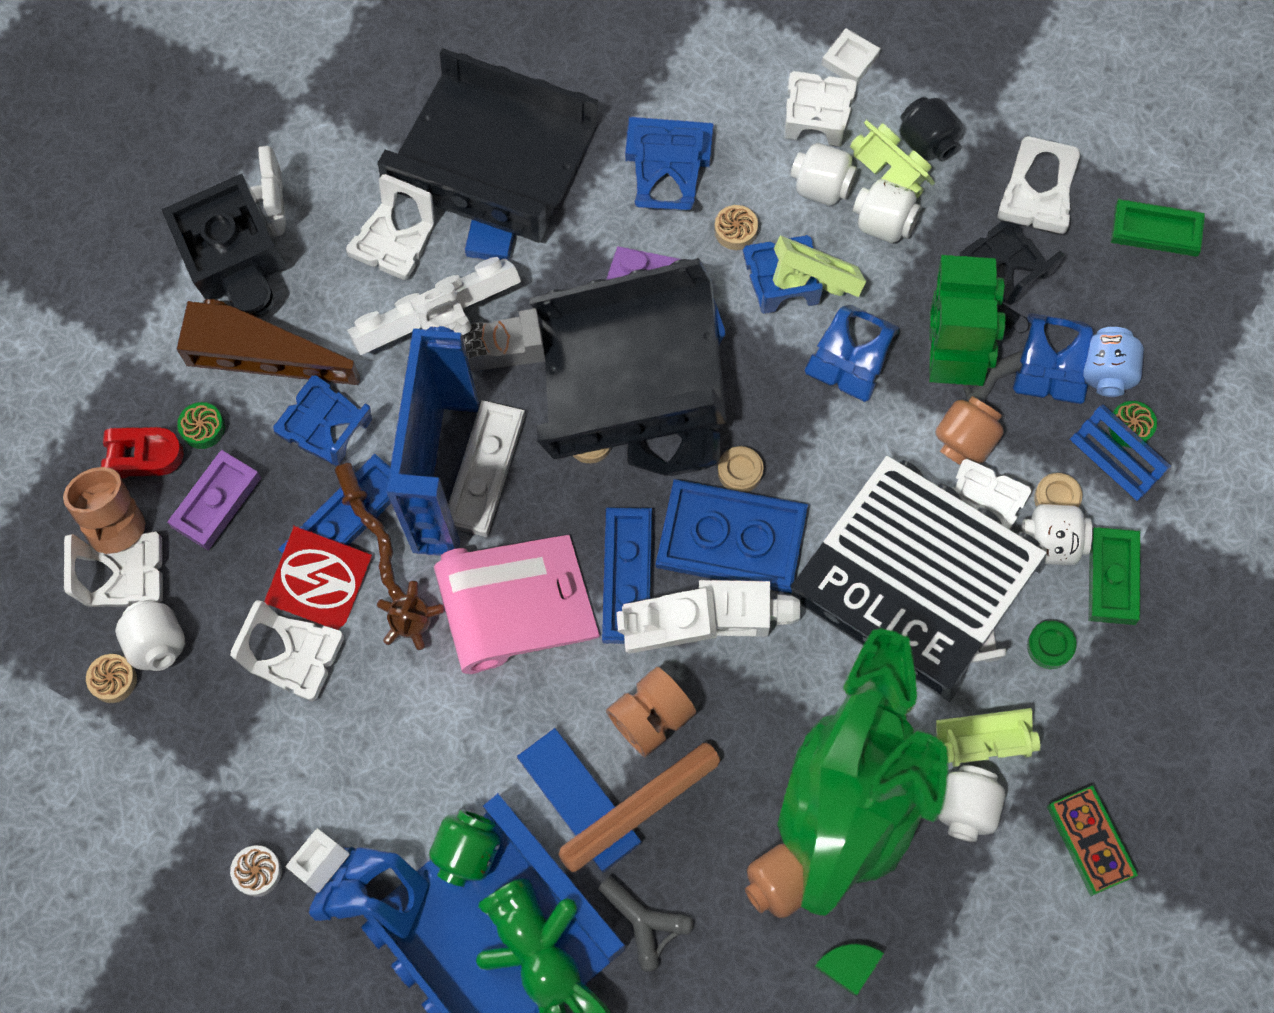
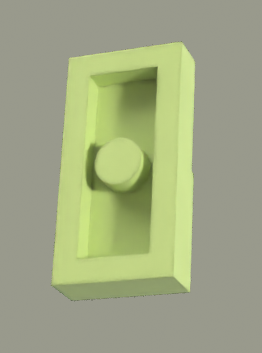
M780 235L774 247L779 261L773 276V282L775 286L782 289L804 286L812 276L823 284V289L834 295L842 296L846 292L859 297L866 283L858 266Z

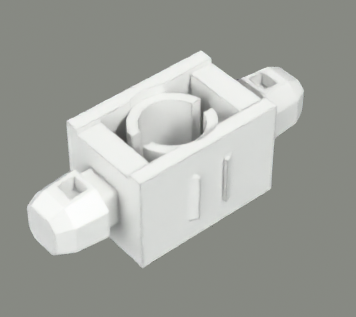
M699 580V589L707 588L713 592L717 636L768 637L770 620L776 621L777 625L793 624L800 619V600L787 595H777V599H770V581Z

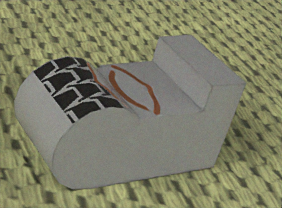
M536 308L518 311L519 317L493 321L494 323L481 322L470 324L471 330L462 335L471 371L545 362Z

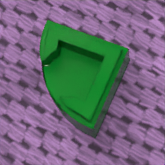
M844 945L824 955L814 968L856 997L884 953L866 945Z

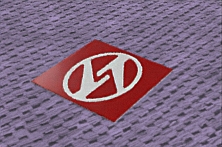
M294 526L264 602L272 607L339 630L347 622L372 555Z

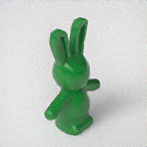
M518 879L506 884L479 902L478 907L494 923L499 938L507 946L481 951L476 957V964L480 969L493 970L521 966L522 986L531 1000L538 1005L539 1013H566L565 1002L574 1013H611L607 1006L580 982L579 970L573 957L565 950L554 946L577 912V904L574 900L565 898L560 901L546 921V917L539 907L531 881L529 879Z

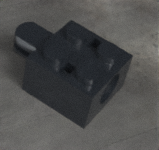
M242 173L161 209L191 280L205 300H215L227 295L232 307L259 319L271 311L274 306V296L266 276L286 268L287 265L256 195Z

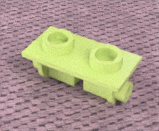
M866 120L864 122L870 132L866 137L860 134L852 141L850 148L854 151L853 156L860 160L875 175L888 163L891 168L881 179L912 190L917 200L924 190L920 186L924 180L932 186L935 184L928 174L932 166L914 150L907 156L899 149L897 144L901 139L883 123L878 128H875L869 121Z
M1031 708L936 720L937 738L948 748V763L951 762L953 767L960 766V763L987 760L992 756H998V758L1017 755L1031 757L1032 752L1040 751L1039 735L1037 732H1033Z

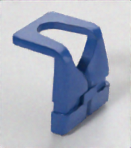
M638 126L634 129V147H637V155L635 156L637 195L634 202L636 207L691 210L693 208L701 161L698 158L699 151H702L704 132L701 129L674 128L670 132L665 127ZM668 173L678 184L682 197L675 201H660L652 199L649 192L656 181Z
M808 235L789 238L813 248L812 238ZM770 241L747 245L743 248L747 270L750 269L751 274L749 278L762 314L775 312L783 300L796 296L804 297L808 306L819 304L823 284L817 283V278L811 276L804 286L779 290L780 287L775 286L773 276L779 261L774 251L775 243Z
M853 305L842 306L818 343L819 349L816 354H812L805 368V373L827 385L837 383L840 391L863 402L868 401L877 384L874 381L876 375L881 373L892 338L899 334L900 328ZM849 317H859L870 321L881 328V333L873 340L855 346L849 331Z
M1033 313L1029 314L1027 319L1031 323V327L1020 358L1022 363L1021 369L1016 372L1012 389L1017 394L1041 398L1050 394L1054 400L1082 404L1085 402L1088 387L1083 374L1093 336L1092 327L1082 321ZM1045 324L1065 326L1078 331L1079 334L1070 345L1056 352L1046 338L1044 326Z
M317 375L309 378L297 394V404L288 406L273 426L274 433L289 443L295 442L300 449L334 466H338L346 456L348 441L359 426L366 429L372 421L371 408L365 403L359 410L341 393L337 392L336 394L332 391L331 385ZM348 425L334 444L330 428Z
M342 847L350 855L320 892L316 894L309 909L310 916L315 921L331 920L332 917L342 919L360 915H372L397 938L407 937L428 889V882L396 853L363 847L357 849L354 847ZM389 868H392L409 893L408 906L402 913L382 901L370 898L366 891L365 885L375 876Z

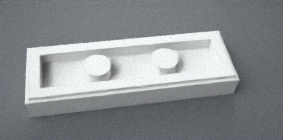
M481 401L448 504L457 530L488 537L525 419L524 410Z

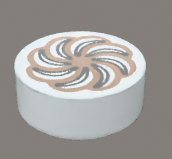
M249 846L241 850L233 859L230 875L237 889L249 896L259 897L270 893L277 887L282 876V866L279 858L268 848Z

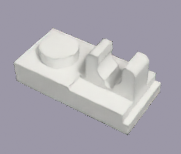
M707 588L623 604L622 611L616 613L618 632L624 635L625 650L629 654L717 638L713 592Z

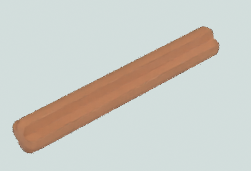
M702 743L563 845L558 853L561 861L571 872L579 870L714 770L720 762L718 753L709 743Z

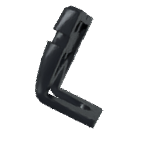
M1001 221L988 231L986 238L980 237L961 251L959 256L996 258L997 277L1004 278L1003 301L1012 305L1022 298L1030 285L1038 277L1047 279L1055 273L1064 254L1059 251L1046 261L1031 239H1026L1022 232L1024 230L1019 224ZM1013 270L1031 272L1014 287Z
M720 424L677 433L682 441L673 457L667 463L645 452L639 442L630 443L627 448V462L631 466L664 476L700 471L703 468L713 467L720 463V433L716 431L720 428Z

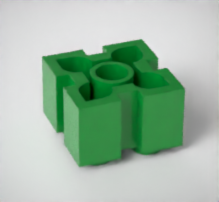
M941 255L936 279V291L934 290L930 308L929 340L931 341V348L929 353V382L983 386L987 369H995L998 353V344L995 340H1002L1005 330V313L997 312V305H1001L1003 301L1004 278L997 277L996 258Z

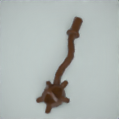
M341 464L334 470L345 496L342 499V504L351 506L354 514L360 517L361 522L377 536L380 553L378 566L383 585L387 587L388 594L393 602L380 599L377 602V607L388 613L387 620L391 628L384 637L383 642L386 645H391L401 636L403 638H411L416 649L423 650L425 644L422 634L428 629L431 617L444 613V607L441 604L428 606L422 598L418 597L417 581L409 582L407 595L397 585L391 563L393 556L391 537L386 533L384 525L366 510L364 500L368 497V493L361 490L352 464Z

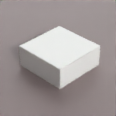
M845 29L824 55L822 66L844 79L855 80L858 85L879 58L881 49L850 30Z
M317 828L285 867L315 892L319 893L350 854Z

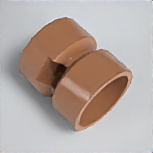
M106 467L89 469L72 479L65 488L63 495L64 504L75 522L80 525V529L90 546L97 552L104 554L118 553L132 546L143 534L146 524L144 516L135 500L130 497L129 490L115 470Z
M655 667L636 683V694L625 693L606 709V713L614 726L643 757H647L666 741L665 731L667 729L677 731L696 715V710L687 695L659 667Z

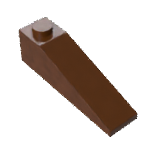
M214 299L204 300L203 303L187 301L176 348L186 366L309 380L311 376L317 375L325 382L359 386L360 375L354 361L235 307L228 306L222 301Z

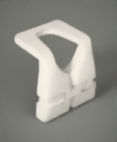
M791 72L788 83L790 98H787L785 138L796 140L802 130L815 129L826 134L829 145L841 146L843 133L851 111L849 104L853 103L857 83L855 80L831 76L822 80L817 74Z
M1029 136L1024 137L997 217L1002 221L1023 226H1029L1032 223L1036 229L1057 234L1066 233L1070 217L1068 215L1070 210L1069 190L1080 157V150L1069 145ZM1041 152H1051L1058 157L1060 162L1058 184L1049 191L1038 193L1027 183L1025 175L1036 155Z
M259 146L262 185L252 186L251 189L258 201L263 200L264 209L267 216L270 217L271 223L268 224L273 236H279L286 229L281 169L273 149L269 146Z
M383 174L379 178L382 203L360 228L361 233L353 237L347 245L346 251L348 257L369 266L375 267L379 265L381 271L406 280L415 268V260L420 259L434 227L433 197L431 193ZM397 192L406 193L416 201L422 218L420 223L403 230L395 229L391 215L396 204Z
M970 459L962 461L956 476L958 479L957 485L952 487V489L959 493L964 503L976 510L984 508L991 511L1001 520L1002 526L1009 530L1018 517L1016 515L1020 507H1024L1031 493L1030 486L1005 475L996 477L994 470Z
M157 532L142 534L139 540L129 548L110 554L97 552L74 534L65 536L64 590L65 593L80 603L89 607H129L139 601L149 600L158 603L163 601V574L157 570L162 566V537ZM76 558L89 561L98 560L106 564L114 573L101 588L91 593L76 576L75 560Z
M256 600L231 650V656L250 673L266 679L288 692L291 689L295 695L313 702L317 700L328 676L326 667L333 664L343 643L344 635L341 631L323 626L321 629L314 623L278 616L265 602ZM261 623L275 629L282 637L286 651L272 659L258 661L249 647V638L254 627Z

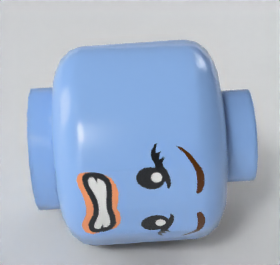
M1105 327L1098 330L1097 334L1092 336L1083 374L1085 382L1097 389V393L1102 396H1122L1125 390L1132 389L1140 383L1143 367V344L1126 328Z

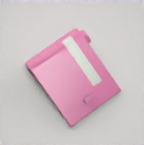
M570 535L468 552L465 548L452 549L443 553L441 560L434 565L461 671L464 674H475L499 667L510 656L585 642L600 636ZM557 582H558V585H559V588H560V591H561L562 598H561L560 593H559V589H558V586H557Z

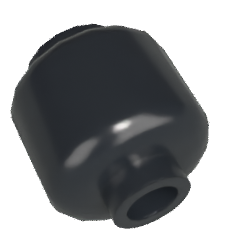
M921 97L912 102L903 111L900 117L902 122L899 127V133L911 151L914 150L926 161L935 158L939 161H944L959 149L960 144L958 140L963 133V124L945 101L940 98L928 99L927 97Z

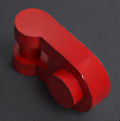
M159 427L110 428L104 431L103 446L107 448L106 458L101 460V467L115 470L121 478H127L128 476L166 475L176 470L182 463L184 456L183 446L176 435L168 429ZM135 447L134 457H125V450Z

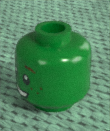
M460 809L458 815L445 816L429 851L430 860L435 866L440 868L437 876L450 884L464 887L467 880L480 881L485 879L500 846V837L493 830L495 823L482 815Z

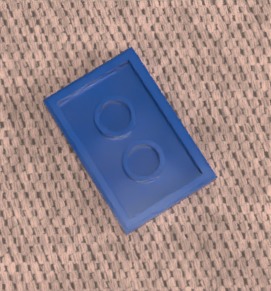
M674 479L656 559V568L721 581H770V590L791 594V585L794 582L808 504Z

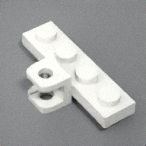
M498 257L484 260L475 266V272L462 278L459 275L447 277L436 283L434 289L420 295L414 293L399 299L395 303L396 308L381 315L376 311L361 316L354 322L355 326L347 330L359 354L362 355L413 332V328L427 330L429 327L443 326L464 335L471 330V325L464 314L463 308L520 283L521 280L515 266L506 258L500 260Z

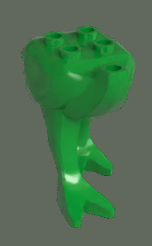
M876 629L871 632L843 684V690L847 697L835 715L823 717L811 728L810 732L805 736L803 745L799 747L793 762L777 826L784 844L803 867L801 907L813 914L826 916L836 907L854 884L874 881L894 871L909 848L921 817L931 822L936 821L944 806L948 782V748L941 740L931 734L918 730L913 734L914 728L906 718V714L916 705L918 695L909 637L891 630Z

